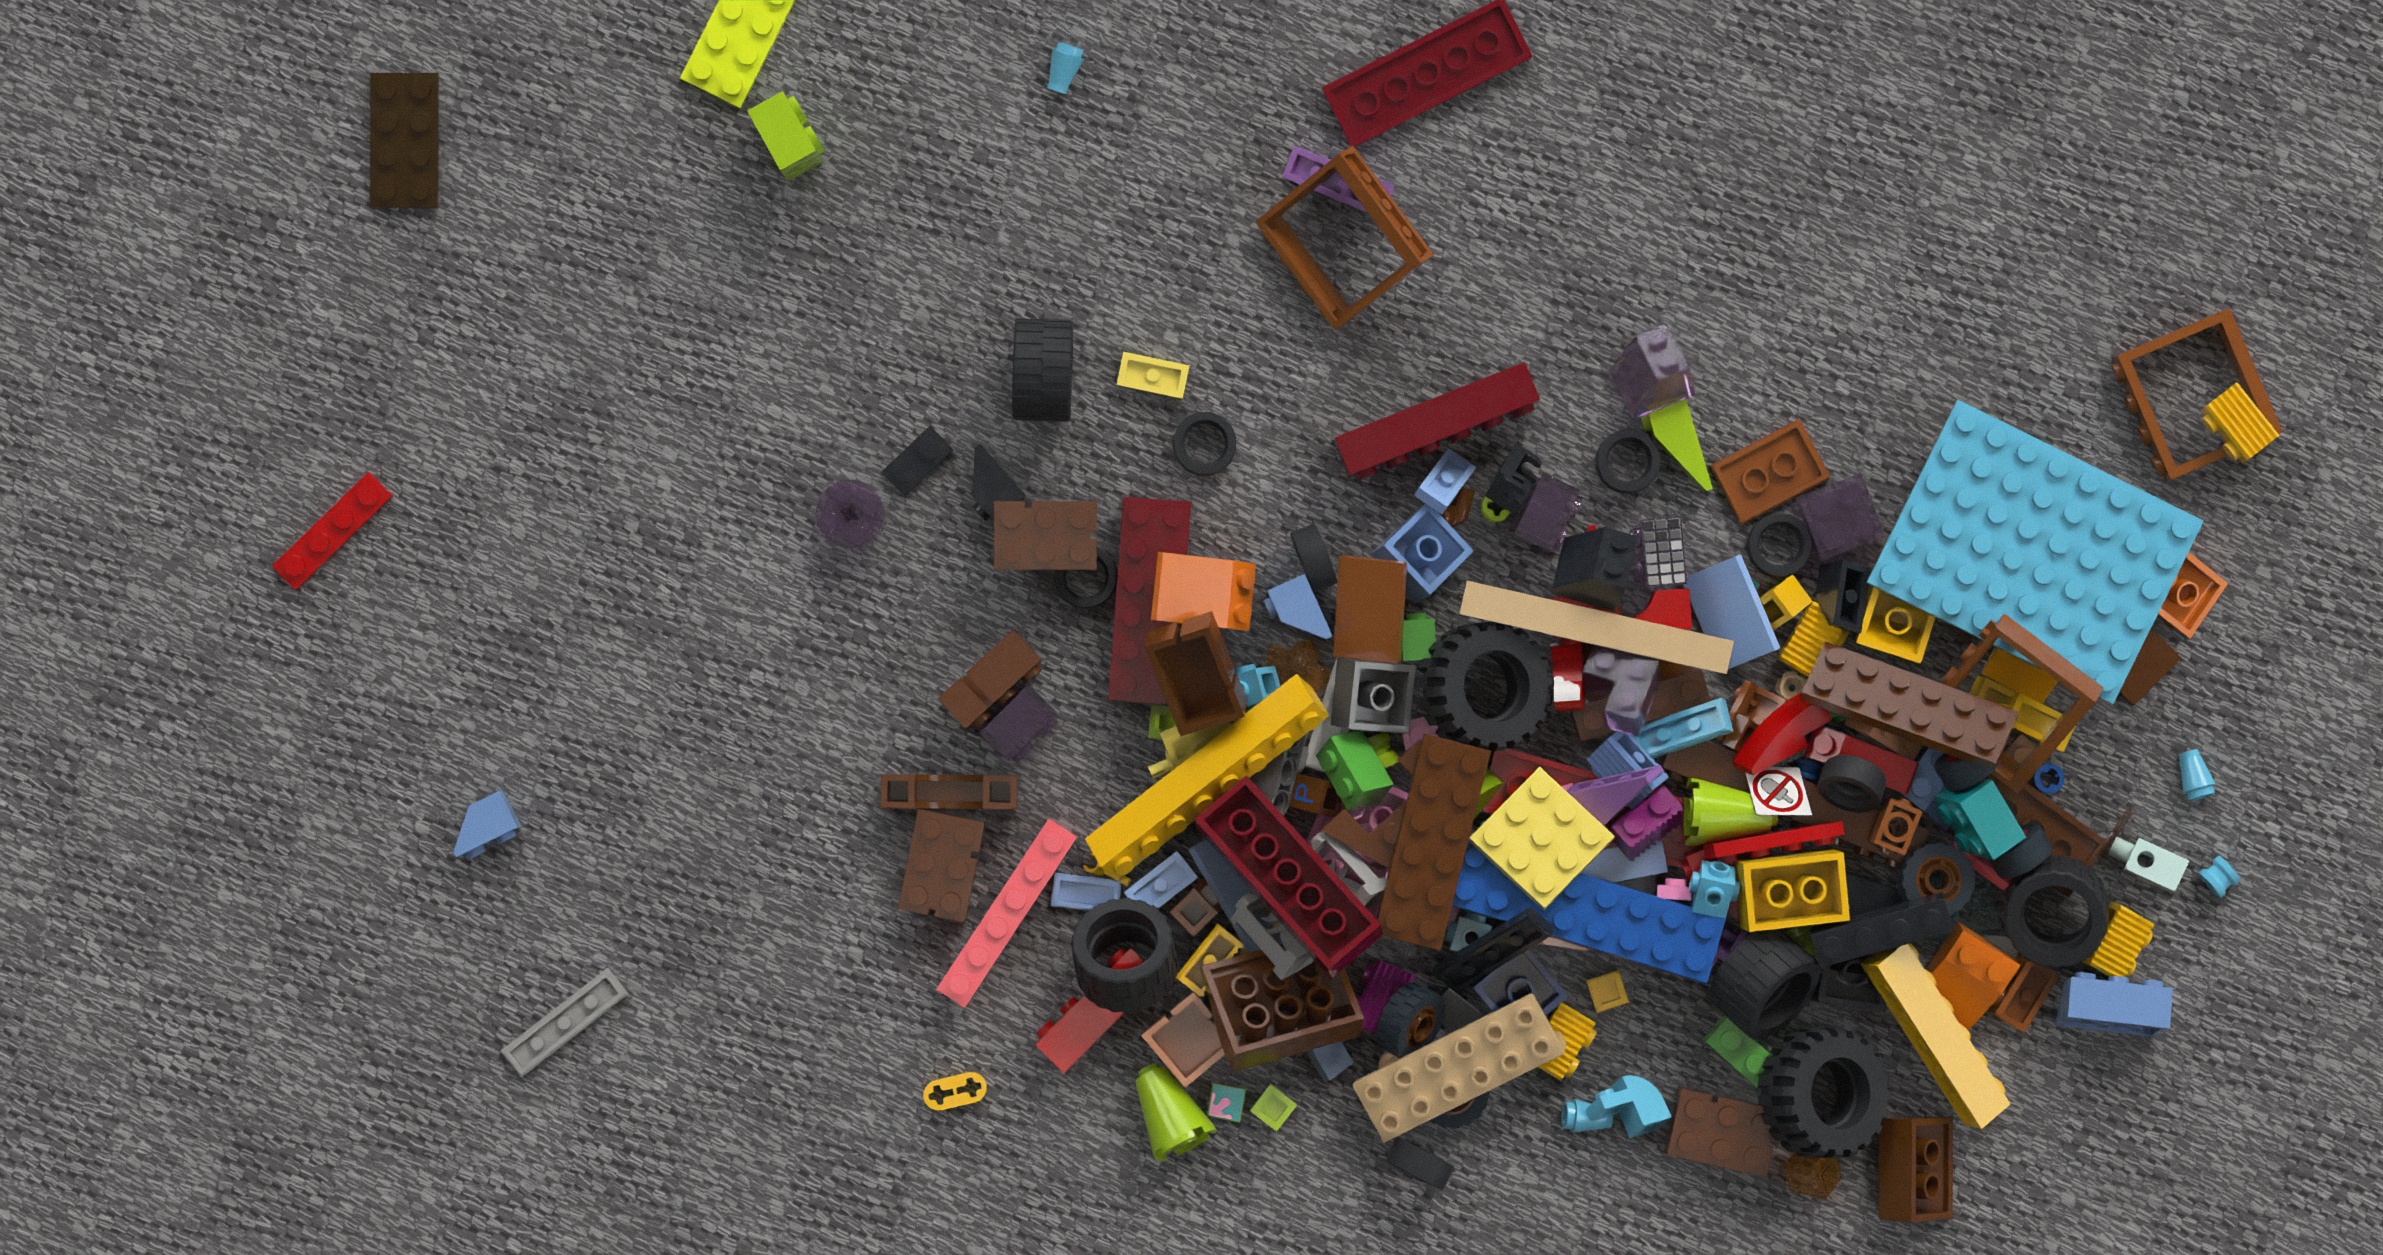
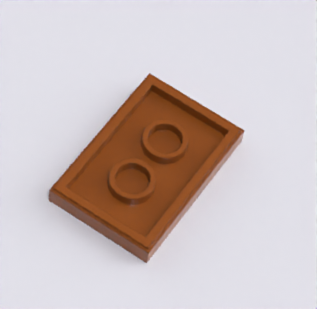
M1800 418L1709 466L1740 525L1831 478Z
M1350 555L1339 556L1334 657L1393 664L1401 663L1407 562Z

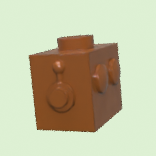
M1885 798L1868 841L1879 846L1880 852L1889 856L1890 853L1906 855L1923 812L1912 807L1911 801L1904 798L1898 799V801ZM1890 820H1895V821H1896V822L1893 823V824L1889 823Z

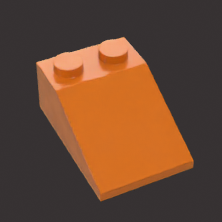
M1158 552L1151 620L1182 624L1185 619L1212 611L1219 629L1249 631L1256 564Z
M2188 552L2157 617L2191 639L2228 583Z
M1957 921L1953 927L1954 931L1948 934L1926 970L1934 976L1936 980L1935 986L1941 996L1945 997L1953 1006L1954 1012L1952 1013L1957 1021L1969 1031L2003 993L2021 965L2012 954Z

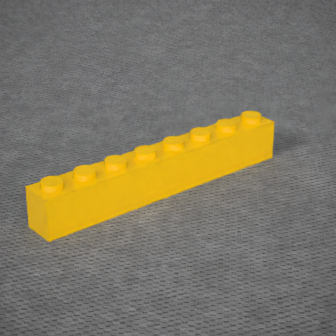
M1298 674L1294 675L1245 713V717L1236 720L1087 836L1085 840L1100 867L1117 880L1130 873L1136 865L1149 855L1157 852L1162 845L1176 834L1183 832L1198 815L1243 777L1247 776L1250 778L1256 772L1261 771L1270 761L1282 752L1290 749L1301 737L1317 728L1330 715L1314 689Z

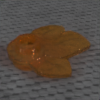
M1310 639L1298 642L1290 651L1275 643L1268 650L1266 667L1275 666L1280 686L1298 674L1317 692L1327 685L1331 676L1330 669L1317 665L1318 650Z

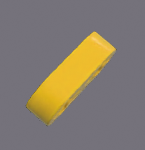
M966 1072L931 1081L925 1087L923 1099L926 1105L934 1110H945L971 1104L984 1097L987 1091V1083L985 1078L977 1072ZM967 1078H973L975 1083L980 1082L981 1088L976 1091L977 1096L971 1097L969 1092L958 1093L957 1087L965 1086ZM940 1085L941 1090L953 1089L954 1094L944 1097L943 1104H938L936 1099L930 1100L929 1094L934 1092V1086Z

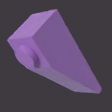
M1294 146L1282 177L1301 185L1331 159ZM1338 171L1314 190L1367 212ZM1377 178L1391 196L1395 185Z
M1661 765L1579 782L1566 791L1605 828H1608L1607 823L1663 772Z

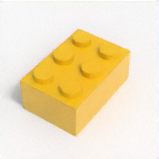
M1832 849L1734 861V867H1736L1735 878L1736 881L1740 882L1737 899L1741 929L1753 932L1850 921L1844 852Z

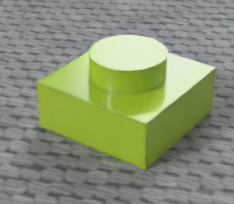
M1270 1083L1250 1111L1277 1132L1296 1108L1297 1103Z

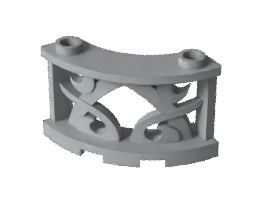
M1324 831L1315 835L1309 842V845L1321 859L1331 848L1345 863L1338 877L1371 912L1382 899L1386 883L1385 878H1378L1348 845L1324 833ZM1332 858V862L1328 866L1335 873L1336 863L1334 858ZM1350 870L1364 885L1347 879ZM1248 893L1236 903L1235 907L1237 910L1230 920L1234 925L1239 924L1274 963L1273 971L1281 980L1313 962V958L1255 894ZM1261 910H1268L1270 915L1266 918H1261L1262 921L1266 924L1278 923V927L1266 930L1254 915ZM1280 935L1281 941L1286 951H1284V949L1277 943V941L1273 937Z

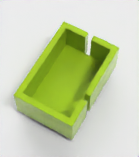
M782 91L747 110L787 181L823 162L819 154L825 152L811 126L804 128L803 125L809 121L794 95L787 98Z

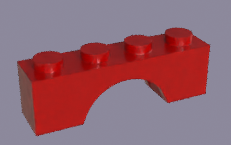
M1690 590L1652 591L1645 608L1632 618L1691 630ZM1566 597L1550 598L1555 601L1595 609L1593 605ZM1553 636V639L1561 638L1562 645L1582 644L1580 641Z

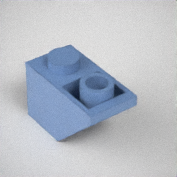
M504 790L469 805L454 848L456 857L466 855L469 860L486 852L484 845L493 840H496L497 844L500 845L516 837L514 830L520 828L521 825Z

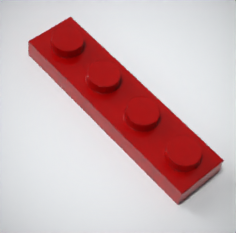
M368 472L292 545L272 567L294 590H298L393 495L371 472Z
M1833 821L1703 844L1705 858H1717V861L1726 863L1737 861V854L1749 852L1750 858L1770 855L1769 848L1781 846L1782 852L1803 849L1801 842L1813 840L1814 846L1835 843L1834 836L1845 835L1843 821Z

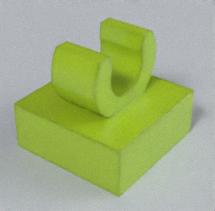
M1151 704L1148 738L1162 739L1159 733L1176 726L1168 706Z

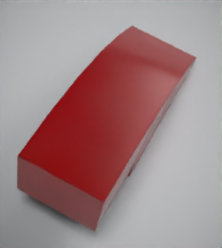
M1801 692L1790 698L1773 711L1755 729L1734 758V768L1755 775L1807 748L1805 734L1832 721L1829 710L1801 701Z

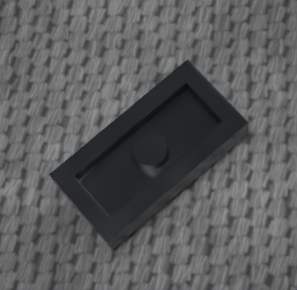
M929 426L882 473L904 496H907L954 450Z

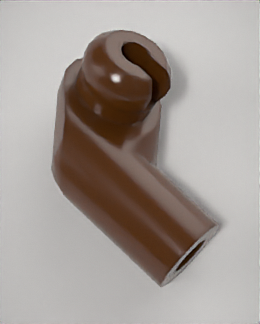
M1462 487L1456 495L1455 503L1448 506L1443 514H1440L1452 528L1468 519L1475 493L1474 490Z

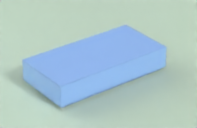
M1055 872L1051 906L1090 911L1099 903L1102 904L1108 902V900L1120 899L1122 884L1112 879Z

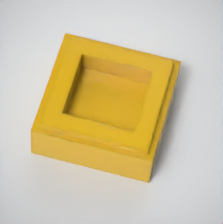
M1619 970L1586 980L1596 1013L1629 1003Z

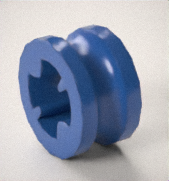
M1793 757L1792 762H1794L1795 767L1800 769L1802 777L1819 780L1820 776H1818L1817 771L1819 768H1822L1823 764Z
M2051 763L2042 764L2032 776L2035 788L2040 792L2048 794L2060 790L2065 779L2061 768ZM2052 769L2055 771L2053 777H2057L2056 784H2049L2045 788L2041 784L2044 780L2039 779L2041 772L2047 773Z

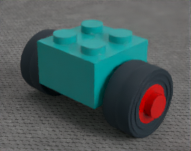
M1946 753L1937 759L1934 768L1946 787L1934 796L1939 805L1937 812L1946 824L1952 826L1956 833L1954 840L1963 852L1988 858L1996 873L2002 879H2010L2027 873L2048 858L2053 848L2043 829L2037 823L2019 826L1993 780L1985 779L1993 772L1992 770Z

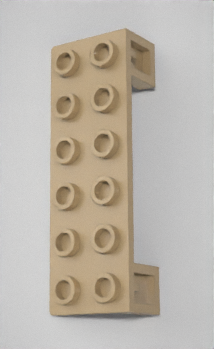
M1528 994L1354 1081L1353 1088L1383 1142H1386L1564 1054L1566 1041L1560 1031L1554 1032L1534 994Z

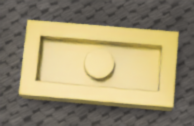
M1123 352L1116 385L1183 399L1190 365Z

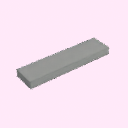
M606 968L503 1048L501 1053L519 1076L523 1077L629 993L612 971Z

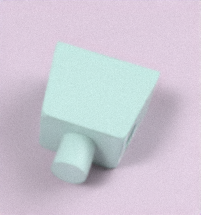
M2116 836L2108 855L2126 863L2123 871L2171 894L2175 892L2189 863V860L2138 838L2134 845ZM2144 854L2153 859L2152 866L2146 868L2138 864V856Z

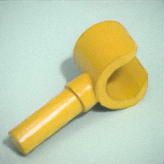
M1099 863L1093 869L1083 865L1087 872L1096 876L1106 875L1125 886H1128L1131 882V879L1125 875L1118 880L1102 869Z

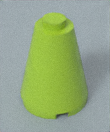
M1698 778L1688 779L1686 788L1692 789L1691 798L1684 797L1683 833L1685 836H1690L1685 841L1686 846H1698L1770 832L1771 826L1777 825L1778 815L1756 814L1751 793Z
M1153 1063L1138 1072L1140 1077L1135 1080L1152 1153L1156 1162L1169 1160L1166 1153L1171 1151L1176 1152L1177 1156L1208 1140L1210 1138L1208 1133L1215 1134L1217 1132L1214 1124L1165 1066L1158 1067L1156 1063Z

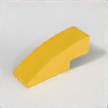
M1977 676L1969 693L2019 711L2013 730L2038 742L2063 715L1986 677ZM2075 727L2056 750L2064 752Z

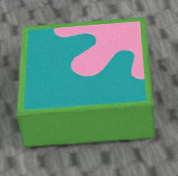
M1213 1082L1207 1116L1240 1122L1246 1088Z

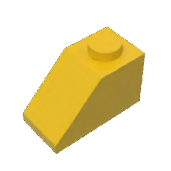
M1793 574L1759 597L1773 631L1813 602Z

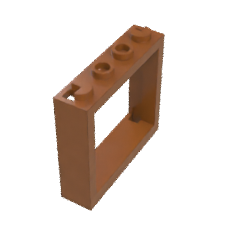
M1354 146L1336 155L1255 221L1265 235L1263 238L1271 243L1280 255L1282 264L1292 271L1300 282L1302 291L1312 298L1320 309L1323 319L1326 317L1335 330L1351 321L1434 256ZM1337 171L1405 262L1402 267L1350 308L1282 217Z
M2230 308L2112 357L2115 363L2111 365L2115 374L2113 376L2118 384L2123 382L2128 394L2124 396L2126 407L2131 415H2137L2141 424L2140 427H2137L2138 435L2144 446L2150 445L2154 455L2150 459L2151 465L2155 468L2158 477L2163 476L2165 481L2177 478L2228 455L2223 447H2220L2176 466L2131 360L2204 329L2216 326L2242 389L2278 434L2283 433Z
M2004 613L1996 623L1990 620L1978 635L1982 638L1977 646L1971 643L1959 658L1963 661L1958 669L1952 666L1940 682L1957 689L2000 637L2078 696L2021 764L2003 751L1999 766L1991 774L2018 794L2095 704L2104 687Z

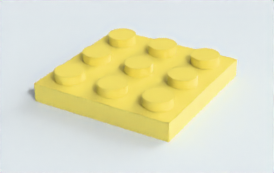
M1539 767L1469 838V842L1544 911L1614 840L1615 836Z

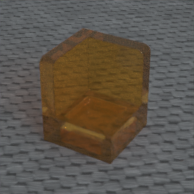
M1794 1152L1784 1165L1792 1192L1824 1200L1827 1199L1842 1178L1837 1159L1802 1157Z

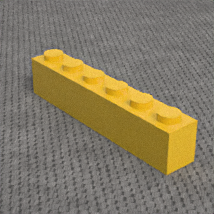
M1911 943L1871 954L1861 963V966L1964 1126L1982 1129L2010 1105L2004 1094V1086L1998 1079L1992 1076L1987 1068V1059L1971 1043L1969 1031L1953 1015V1006L1945 997L1941 996L1935 986L1936 980L1934 976L1923 968L1918 960L1919 953Z

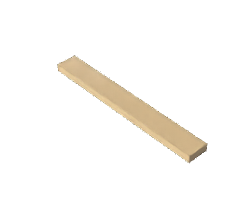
M1466 581L1459 611L1460 615L1722 674H1727L1734 644L1733 640L1471 581Z

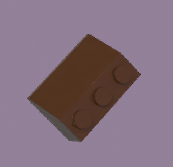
M1891 1116L1887 1117L1886 1120H1882L1880 1125L1883 1128L1878 1135L1879 1196L1877 1203L1879 1207V1220L1921 1222L1953 1218V1117Z

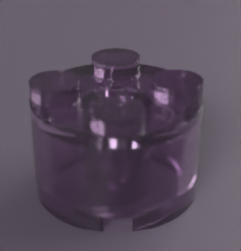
M844 480L834 483L823 492L817 504L816 520L821 533L830 542L842 548L858 549L869 545L879 537L885 525L886 511L881 497L873 488L860 481ZM853 505L857 506L855 512L860 515L859 519H852L849 524L845 523L847 517L842 514L844 509L850 510Z

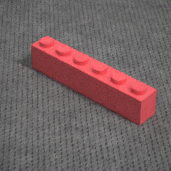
M1049 818L936 990L965 1008L1078 836Z

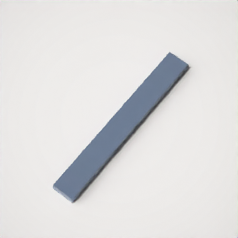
M1203 839L1188 851L1248 953L1261 950L1239 924L1234 925L1230 920L1237 910L1235 907L1236 903L1248 893L1253 895V891L1210 843ZM1261 910L1254 915L1266 930L1275 928L1273 924H1266L1262 921L1261 918L1268 917L1265 910ZM1280 936L1273 937L1278 944H1282ZM1342 1042L1306 1051L1324 1082L1330 1081L1354 1063Z

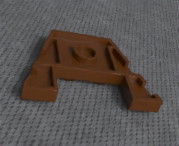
M1421 739L1397 759L1412 777ZM1406 800L1369 834L1345 808L1321 829L1324 833L1383 866L1390 868Z

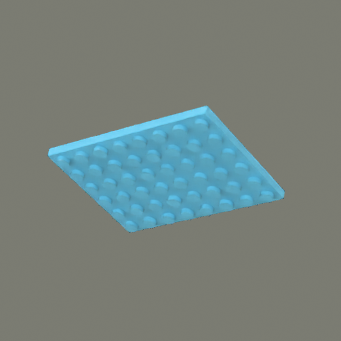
M1957 400L1866 583L1980 640L1982 638L1978 635L1990 620L1996 623L2005 613L2104 687L2098 698L2109 704H2114L2204 521ZM2000 637L1992 645L2041 669Z

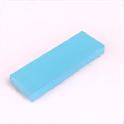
M1723 698L1629 729L1631 736L1636 739L1637 743H1640L1641 748H1644L1645 752L1649 753L1650 758L1653 759L1733 732L1726 700Z

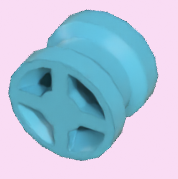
M2219 855L2213 859L2212 866L2198 872L2201 880L2207 884V887L2218 898H2222L2226 894V889L2230 885H2237L2241 881L2235 870Z

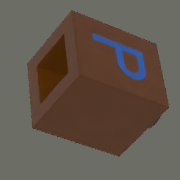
M1297 773L1289 806L1335 817L1339 812L1341 799L1337 795L1332 783Z

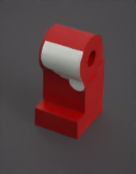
M1582 644L1551 646L1556 712L1584 710L1586 658Z

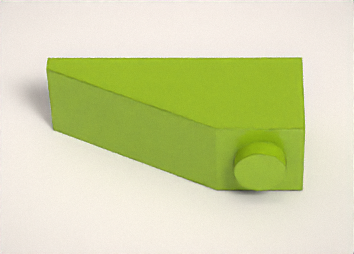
M1681 392L1643 404L1644 411L1639 413V418L1644 432L1650 431L1652 438L1703 493L1712 490V484L1685 393Z

